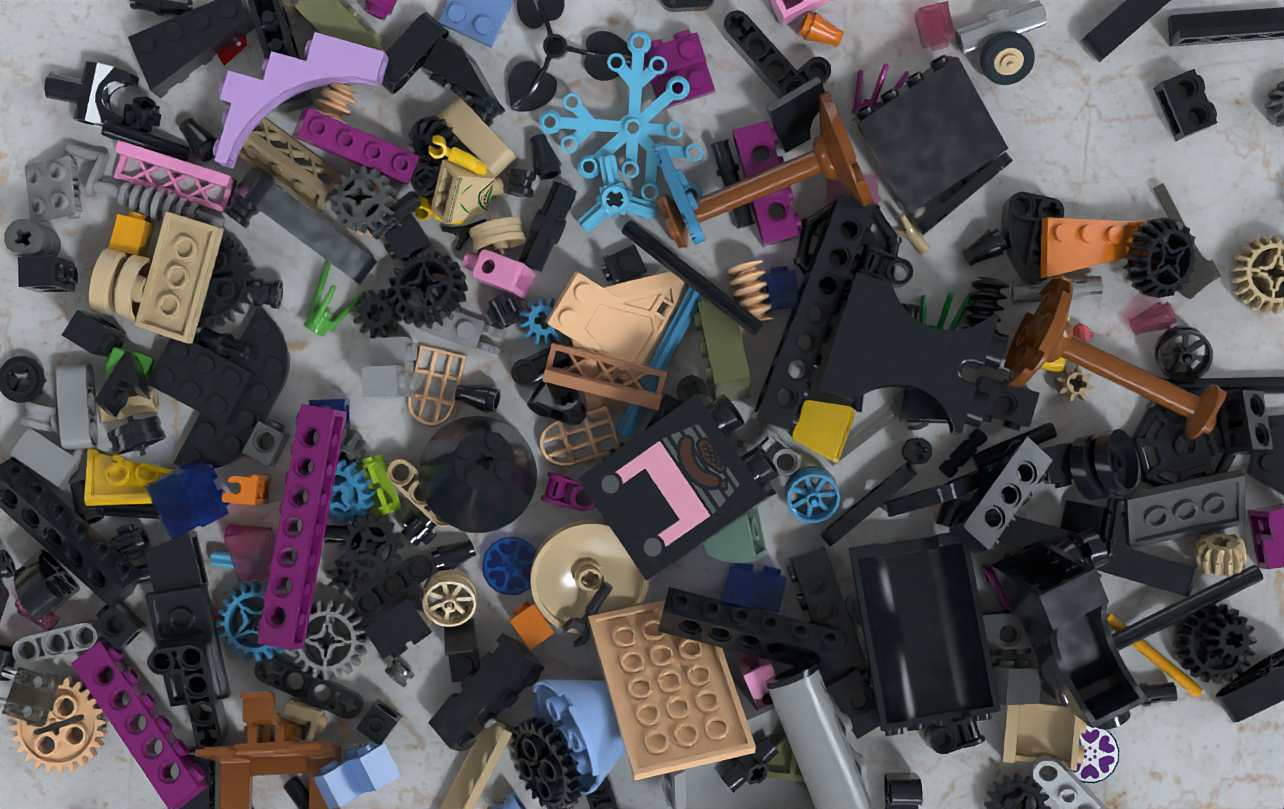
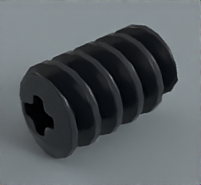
M978 277L981 280L973 281L972 287L978 292H971L969 298L975 303H970L966 306V310L972 314L963 317V321L970 326H964L961 329L973 327L988 319L995 312L1004 311V307L997 304L998 300H1007V296L1001 293L1000 290L1010 288V285L988 277Z

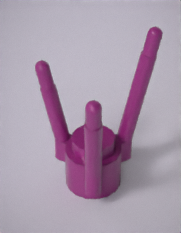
M887 63L882 67L871 99H864L863 103H861L864 72L863 70L858 71L855 102L851 112L855 117L856 111L868 104L873 106L878 103L877 99L889 68ZM909 71L903 73L894 88L899 89L904 85L905 79L910 74Z

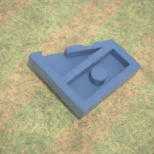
M448 0L438 22L452 31L493 48L514 0Z

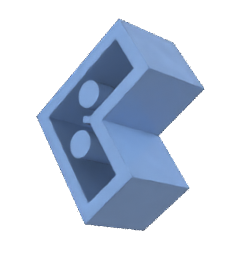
M369 742L363 746L359 744L345 752L346 757L339 762L334 759L320 767L321 773L312 778L328 809L341 808L365 792L379 790L401 776L385 743L373 745L372 742Z

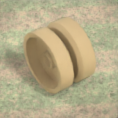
M108 248L104 250L97 259L90 281L89 305L92 311L112 315L116 311L118 317L136 321L152 259L134 254L128 258L124 252Z

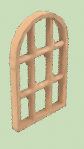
M420 346L414 373H417V375L418 373L425 374L427 378L423 395L415 393V398H419V402H421L418 415L413 411L412 397H408L409 411L418 422L425 425H438L445 422L451 416L457 401L455 400V392L452 402L444 400L445 397L443 396L447 380L457 382V388V385L461 383L467 356L447 352L444 349L438 350ZM424 349L433 351L429 370L419 368ZM437 353L449 355L444 374L435 372L434 365ZM453 356L462 358L458 377L450 376L451 373H449ZM432 376L441 378L440 381H442L438 398L430 397L428 393ZM426 400L435 402L436 405L432 422L421 420ZM441 404L451 406L448 414L442 420L437 421Z
M607 405L587 410V415L605 410L607 419L592 423L591 421L588 422L586 416L583 420L584 426L571 430H565L563 423L557 420L548 424L543 430L540 439L541 451L545 458L551 463L560 466L575 465L579 462L610 453L609 450L611 448L598 452L596 443L611 438L615 439L617 446L613 448L617 451L620 448V443ZM606 423L610 424L611 434L599 438L593 437L591 428ZM558 424L561 433L544 438L546 432ZM587 431L589 441L576 445L569 444L568 435ZM558 438L560 440L563 439L566 448L547 453L544 449L543 443ZM588 445L589 447L592 446L593 454L574 459L572 450ZM565 453L568 454L570 461L562 462L554 460L552 457Z

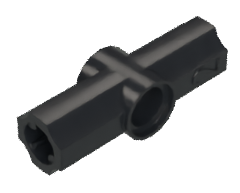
M553 182L542 209L538 210L529 230L530 236L518 262L524 263L527 267L542 273L554 244L557 245L567 223L565 219L577 195L576 190L562 183Z

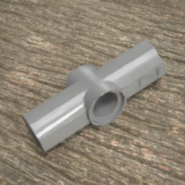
M1039 0L1012 10H1008V8L998 10L987 15L981 21L956 29L954 32L956 44L962 55L982 49L990 38L999 33L1012 31L1023 34L1041 28L1047 24L1046 11Z

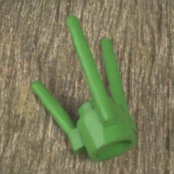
M330 262L325 263L310 309L305 315L307 320L304 323L307 329L322 337L325 336L327 331L332 333L335 331L337 325L353 310V307L360 303L358 300L359 296H366V292L362 291L332 321L333 314L326 309L337 288L335 285L330 287L321 306H318L331 267Z

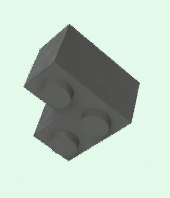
M1016 658L1013 660L996 659V663L992 662L999 704H1039L1042 680L1040 667L1031 666L1030 660Z

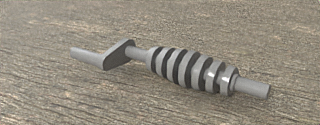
M67 142L64 149L65 154L96 162L86 183V195L94 197L98 192L115 197L119 205L123 207L129 205L130 210L140 211V214L146 217L150 215L151 219L157 221L161 218L163 221L165 213L171 212L223 228L225 223L224 217L204 212L200 209V204L196 202L190 204L189 199L184 197L179 199L178 195L173 192L167 195L166 189L159 188L156 191V187L151 186L145 189L144 185L136 184L133 188V184L127 182L119 187L103 182L102 178L109 160V153Z

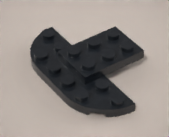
M256 309L239 340L252 346L253 352L250 353V358L247 360L231 356L228 360L195 341L193 343H185L170 338L147 384L200 412L173 464L185 469L198 471L213 470L229 465L244 455L242 451L258 421H266L287 381L290 369V352H288L282 329L264 311Z

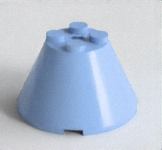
M541 680L532 689L533 693L537 692V700L532 702L534 716H537L538 720L544 718L546 724L551 722L553 731L559 729L560 738L568 740L566 747L568 750L574 751L572 759L579 763L575 768L582 774L578 778L583 785L579 791L583 795H588L599 787L625 753L605 680Z

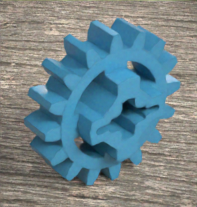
M345 459L340 460L337 464L329 508L331 520L334 521L340 517L342 524L349 520L354 523L357 516L362 518L369 513L370 510L368 508L374 504L370 497L375 494V490L368 487L372 479H365L363 477L366 470L362 469L358 472L356 470V463L352 462L347 466Z

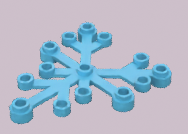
M634 31L627 40V46L632 52L631 69L626 65L625 58L621 54L614 53L609 56L607 61L608 67L612 71L617 72L630 87L628 114L620 121L595 119L582 105L581 98L577 94L569 93L564 97L563 105L567 110L573 111L578 118L562 117L557 111L547 110L541 114L539 126L542 131L548 134H555L561 129L577 130L572 135L565 136L561 140V148L566 153L576 152L579 144L594 131L618 132L616 136L594 155H585L579 160L578 171L581 176L588 179L595 178L600 174L598 161L600 157L612 155L625 143L626 158L621 171L626 178H635L640 171L637 164L639 143L647 152L645 185L641 189V195L645 200L652 201L659 194V189L656 186L658 166L661 168L652 147L656 144L648 135L668 136L671 139H679L684 133V128L681 123L676 121L669 124L648 122L673 100L685 99L690 92V85L684 77H672L667 82L666 91L641 112L642 88L655 76L663 74L667 70V61L661 56H655L651 59L649 66L643 71L644 54L651 48V39L644 31ZM642 37L645 43L642 48L634 47L633 41L635 38ZM614 57L622 59L621 67H612L611 61ZM662 60L664 68L661 71H655L653 69L654 61ZM676 82L683 84L684 89L680 94H676L672 90V86ZM574 96L577 98L578 104L575 108H570L567 105L569 97ZM549 116L554 117L556 120L555 126L552 128L547 127L545 124V120ZM636 122L639 125V130L636 133H630L628 131L629 123ZM672 125L680 127L681 132L678 136L670 134L669 129ZM567 139L574 140V149L567 150L564 144ZM691 144L688 147L665 145L670 157L687 158L689 161L696 162L703 156V149L697 144ZM692 147H697L700 150V155L696 159H692L689 156L688 152ZM587 161L593 162L595 166L594 170L590 173L584 170V164ZM628 164H633L636 167L634 175H628L625 172V167ZM688 182V185L684 186L685 192L689 189H694L697 192L696 199L703 196V190L698 184ZM648 186H652L655 189V195L651 198L647 197L644 193L645 188Z

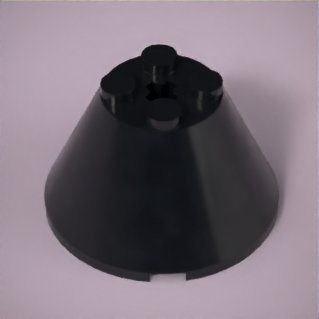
M468 416L446 424L431 437L420 459L418 479L420 490L427 506L442 522L444 521L464 532L488 533L511 524L528 507L536 488L537 467L530 446L513 427L491 417Z

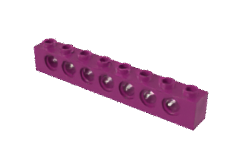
M301 404L300 411L297 413V429L295 440L290 448L291 462L289 470L285 475L286 489L284 499L279 507L281 516L279 527L274 535L275 549L273 559L268 567L270 576L268 587L263 595L264 608L262 618L257 627L259 634L257 643L286 650L304 648L347 415L345 411ZM316 431H318L319 438L318 441L315 443L314 434ZM312 460L313 470L310 473L308 470L309 462ZM305 490L308 493V498L306 502L303 501V493ZM299 520H301L302 522V529L300 532L297 528ZM294 549L297 553V558L295 562L292 559V552ZM288 579H289L290 582H291V589H290V591L287 590V581H288ZM283 609L286 613V618L284 621L281 618V612Z

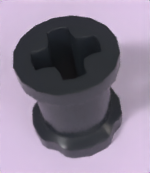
M912 438L907 440L905 445L902 446L901 454L903 459L910 464H924L932 456V447L923 438ZM915 443L917 447L923 448V453H920L918 456L919 459H917L916 455H911L910 450L915 448Z

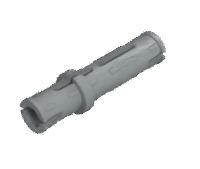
M1101 276L1078 279L1067 277L1073 285L1072 300L1087 295L1103 294ZM1048 282L1011 286L1013 305L1042 301L1044 296L1039 293Z

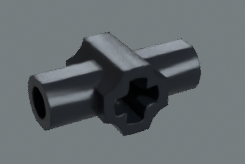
M765 737L756 745L755 753L732 758L730 762L733 767L721 779L733 793L746 782L750 785L760 784L767 777L769 770L767 763L779 751Z

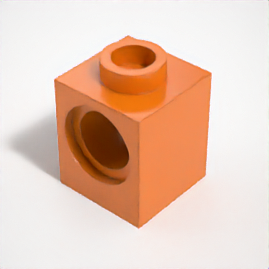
M525 601L512 611L515 616L511 618L510 623L530 650L556 631L552 623L539 611L535 602L529 605Z

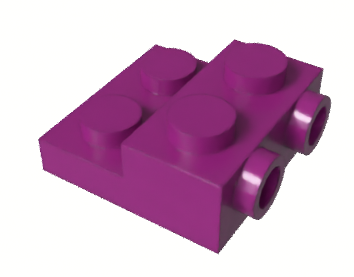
M689 30L678 32L673 35L674 40L663 43L662 39L651 41L650 50L644 54L645 68L649 66L651 59L655 56H661L667 61V70L650 81L656 99L666 91L667 82L672 77H684L690 85V92L685 99L673 100L664 109L715 93V87L697 32L693 34ZM662 60L654 61L653 69L661 71L664 68V62ZM676 82L672 86V90L676 94H680L684 89L683 84L680 82Z

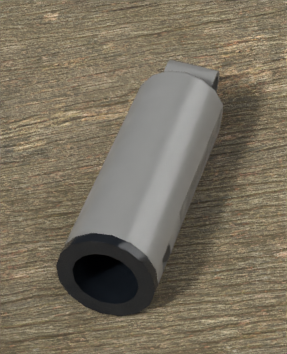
M816 662L794 666L765 681L815 808L871 809V799Z

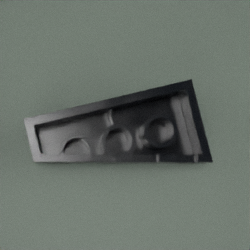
M214 0L128 36V39L150 91L161 99L169 93V89L177 83L181 84L190 77L189 74L201 65L205 66L221 50L229 48L255 28V24L245 0Z
M502 633L496 640L499 644L497 649L492 654L490 652L484 654L479 660L482 663V667L477 672L468 674L461 682L462 691L459 694H451L428 722L450 749L462 752L473 746L477 740L476 737L484 729L494 725L498 719L497 716L505 708L515 704L519 699V694L526 687H530L538 681L540 673L545 667L522 642Z

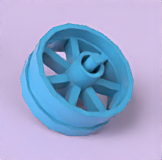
M818 466L799 468L791 474L786 482V501L789 511L795 518L805 523H818L827 520L837 510L840 494L836 480L829 471ZM818 477L820 479L817 483L810 482L809 478ZM805 479L806 484L803 488L796 486V484ZM826 481H829L833 486V489L820 490ZM792 491L803 495L791 502ZM833 496L828 505L821 500V497ZM805 502L808 504L806 511L797 508ZM819 505L822 508L812 512L813 507Z

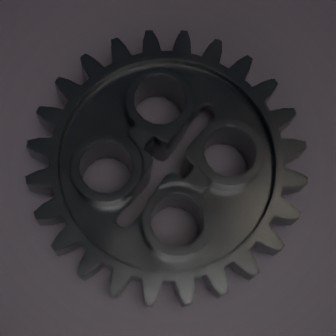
M222 236L217 256L222 255L224 263L219 269L215 270L213 268L211 276L218 278L230 271L233 272V275L227 278L210 280L197 327H201L204 322L206 328L212 329L214 320L218 326L224 327V318L235 322L233 313L236 311L244 315L245 312L241 305L243 303L252 304L246 296L247 294H253V289L249 285L254 283L256 278L249 276V273L254 271L256 267L246 265L251 256L248 254L240 255L244 247L239 244L233 247L234 240L229 237L223 242ZM230 283L232 292L228 297L223 298L221 289L225 284Z
M537 716L520 722L518 726L514 727L515 733L511 735L514 742L510 743V746L515 750L511 754L517 760V764L514 767L520 770L521 775L519 779L525 780V789H531L533 800L539 798L541 807L546 805L547 809H570L579 802L577 798L582 796L579 789L583 785L578 780L582 774L575 768L579 763L572 759L574 751L568 750L566 747L568 740H562L560 738V730L553 731L552 723L546 724L544 718L538 720Z

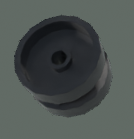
M1115 429L1100 433L1099 435L1081 436L1072 443L1070 468L1076 487L1084 498L1093 501L1104 499L1111 495H1127L1137 490L1141 477L1140 460L1133 440L1125 431Z

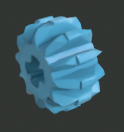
M539 296L537 298L539 306L535 307L531 301L527 302V306L532 310L531 313L523 310L520 312L521 316L529 320L520 322L519 327H530L524 334L526 339L536 333L533 341L535 345H539L541 338L544 337L545 345L551 346L549 336L553 335L558 342L562 340L561 336L550 325L548 328L543 329L536 322L537 319L541 320L539 316L542 314H546L547 317L549 316L555 299L550 297L546 306L544 305L543 297Z

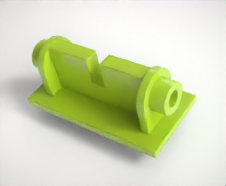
M383 455L371 456L356 463V470L359 472L365 469L366 472L363 477L365 479H372L368 487L375 490V494L370 497L374 501V504L370 507L374 518L376 519L380 515L384 516L402 509L396 489L388 479V468Z

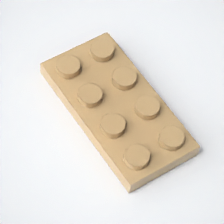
M171 212L165 213L135 321V327L185 343H193L223 236V228Z

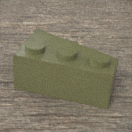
M299 0L293 6L317 33L380 51L383 49L379 44L382 38L371 27L366 30L358 22L362 17L351 5L345 8L338 0Z
M708 300L698 302V313L693 314L696 331L702 330L704 340H699L702 358L707 357L709 367H705L707 384H712L715 399L722 394L726 395L730 401L751 398L750 373L739 325Z

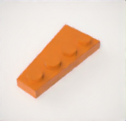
M1042 218L1041 278L1125 258L1123 255L1127 254L1129 250L1126 243L1133 241L1131 233L1138 232V225L1146 224L1147 222Z

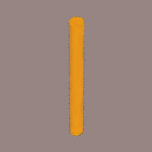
M1107 614L1108 625L1113 631L1117 632L1127 627L1113 614ZM1143 639L1132 644L1135 649L1192 696L1197 697L1201 694L1203 688Z

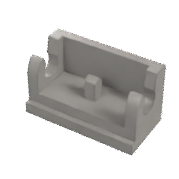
M30 427L9 452L10 455L63 491H65L68 484L81 468L78 465L79 460Z

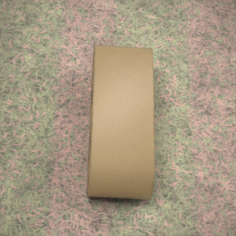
M459 96L437 116L440 120L445 119L449 128L453 127V135L458 137V140L474 157L486 164L487 169L495 178L516 159L513 152Z
M404 459L394 460L390 463L387 469V476L390 482L433 523L442 527L449 526V524L444 521L442 522L434 515L425 501L418 499L416 490L419 487V468L411 461ZM400 464H404L409 468V476L404 481L398 480L395 476V469Z

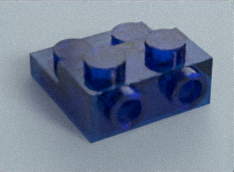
M196 459L144 486L169 538L172 540L198 526L203 528L229 514L226 506L230 505V503L222 502V494L225 491L217 489L214 480L218 476L210 463L205 465L204 461Z

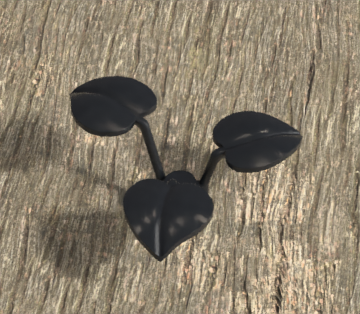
M517 0L518 15L528 28L537 29L545 24L548 36L543 42V50L547 56L542 68L533 61H524L518 63L511 70L508 78L510 108L518 112L533 111L545 106L553 99L557 91V80L553 75L546 73L552 59L560 60L568 52L586 55L584 67L587 73L596 80L609 81L619 76L617 72L612 71L608 67L607 61L609 56L614 53L621 54L625 58L626 65L630 67L632 65V52L622 38L608 31H597L590 34L586 41L587 50L568 46L567 41L561 35L553 34L549 22L561 17L565 7V0ZM614 57L611 61L612 67H621L622 59Z

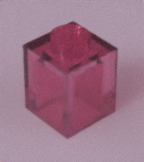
M948 1L918 8L914 17L922 49L931 47L932 51H937L948 47V43H951L956 36Z

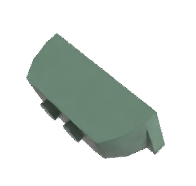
M758 507L704 543L707 555L722 562L730 563L754 562L768 555Z

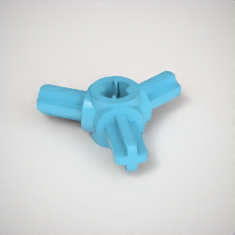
M615 155L600 157L598 161L603 186L599 187L600 195L595 198L597 203L578 219L580 226L589 233L609 215L611 218H614L617 214L625 216L626 212L653 220L658 205L633 196V191L626 189L625 182L620 181ZM611 191L614 194L622 193L623 197L620 200L623 202L621 205L617 206L614 203L610 206L606 201L610 199V197H607L608 193Z

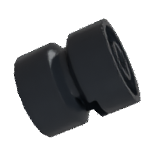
M1088 528L1075 534L1073 541L1066 538L1053 544L1094 568L1109 563L1107 550L1093 528ZM1080 547H1081V550H1082L1084 556L1086 557L1085 559H1084V557H1083V555H1082V553H1081V551H1080V549H1079Z

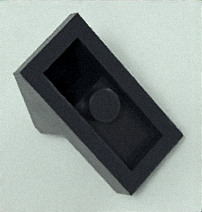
M129 351L124 352L94 399L107 414L117 417L120 410L127 404L131 393L149 400L151 399L143 366Z
M474 618L459 626H444L445 656L449 658L452 683L460 682L468 674L477 672L481 668Z

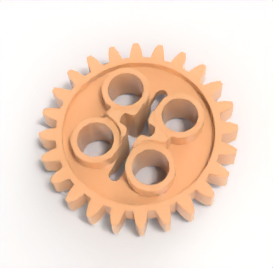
M61 675L53 677L54 684L49 692L30 687L32 692L27 690L21 693L25 701L20 702L42 708L46 716L45 721H34L10 714L12 719L17 720V724L10 726L9 730L17 731L18 735L13 737L11 742L20 741L21 746L16 752L26 751L28 753L24 759L25 762L34 758L36 760L34 764L35 769L45 764V771L49 773L56 766L58 774L66 771L67 767L70 772L78 769V764L84 766L89 763L87 757L94 758L98 755L95 748H101L105 745L99 737L109 733V731L101 727L110 721L108 718L101 717L102 709L98 707V703L91 696L90 691L83 689L84 682L82 680L74 685L73 676L67 677L63 682ZM66 698L73 702V712L66 710L64 706ZM80 714L84 715L83 720L75 721L41 734L35 733V730ZM74 727L82 730V741L75 738L73 734ZM47 736L51 737L55 743L53 750L49 749L45 744Z

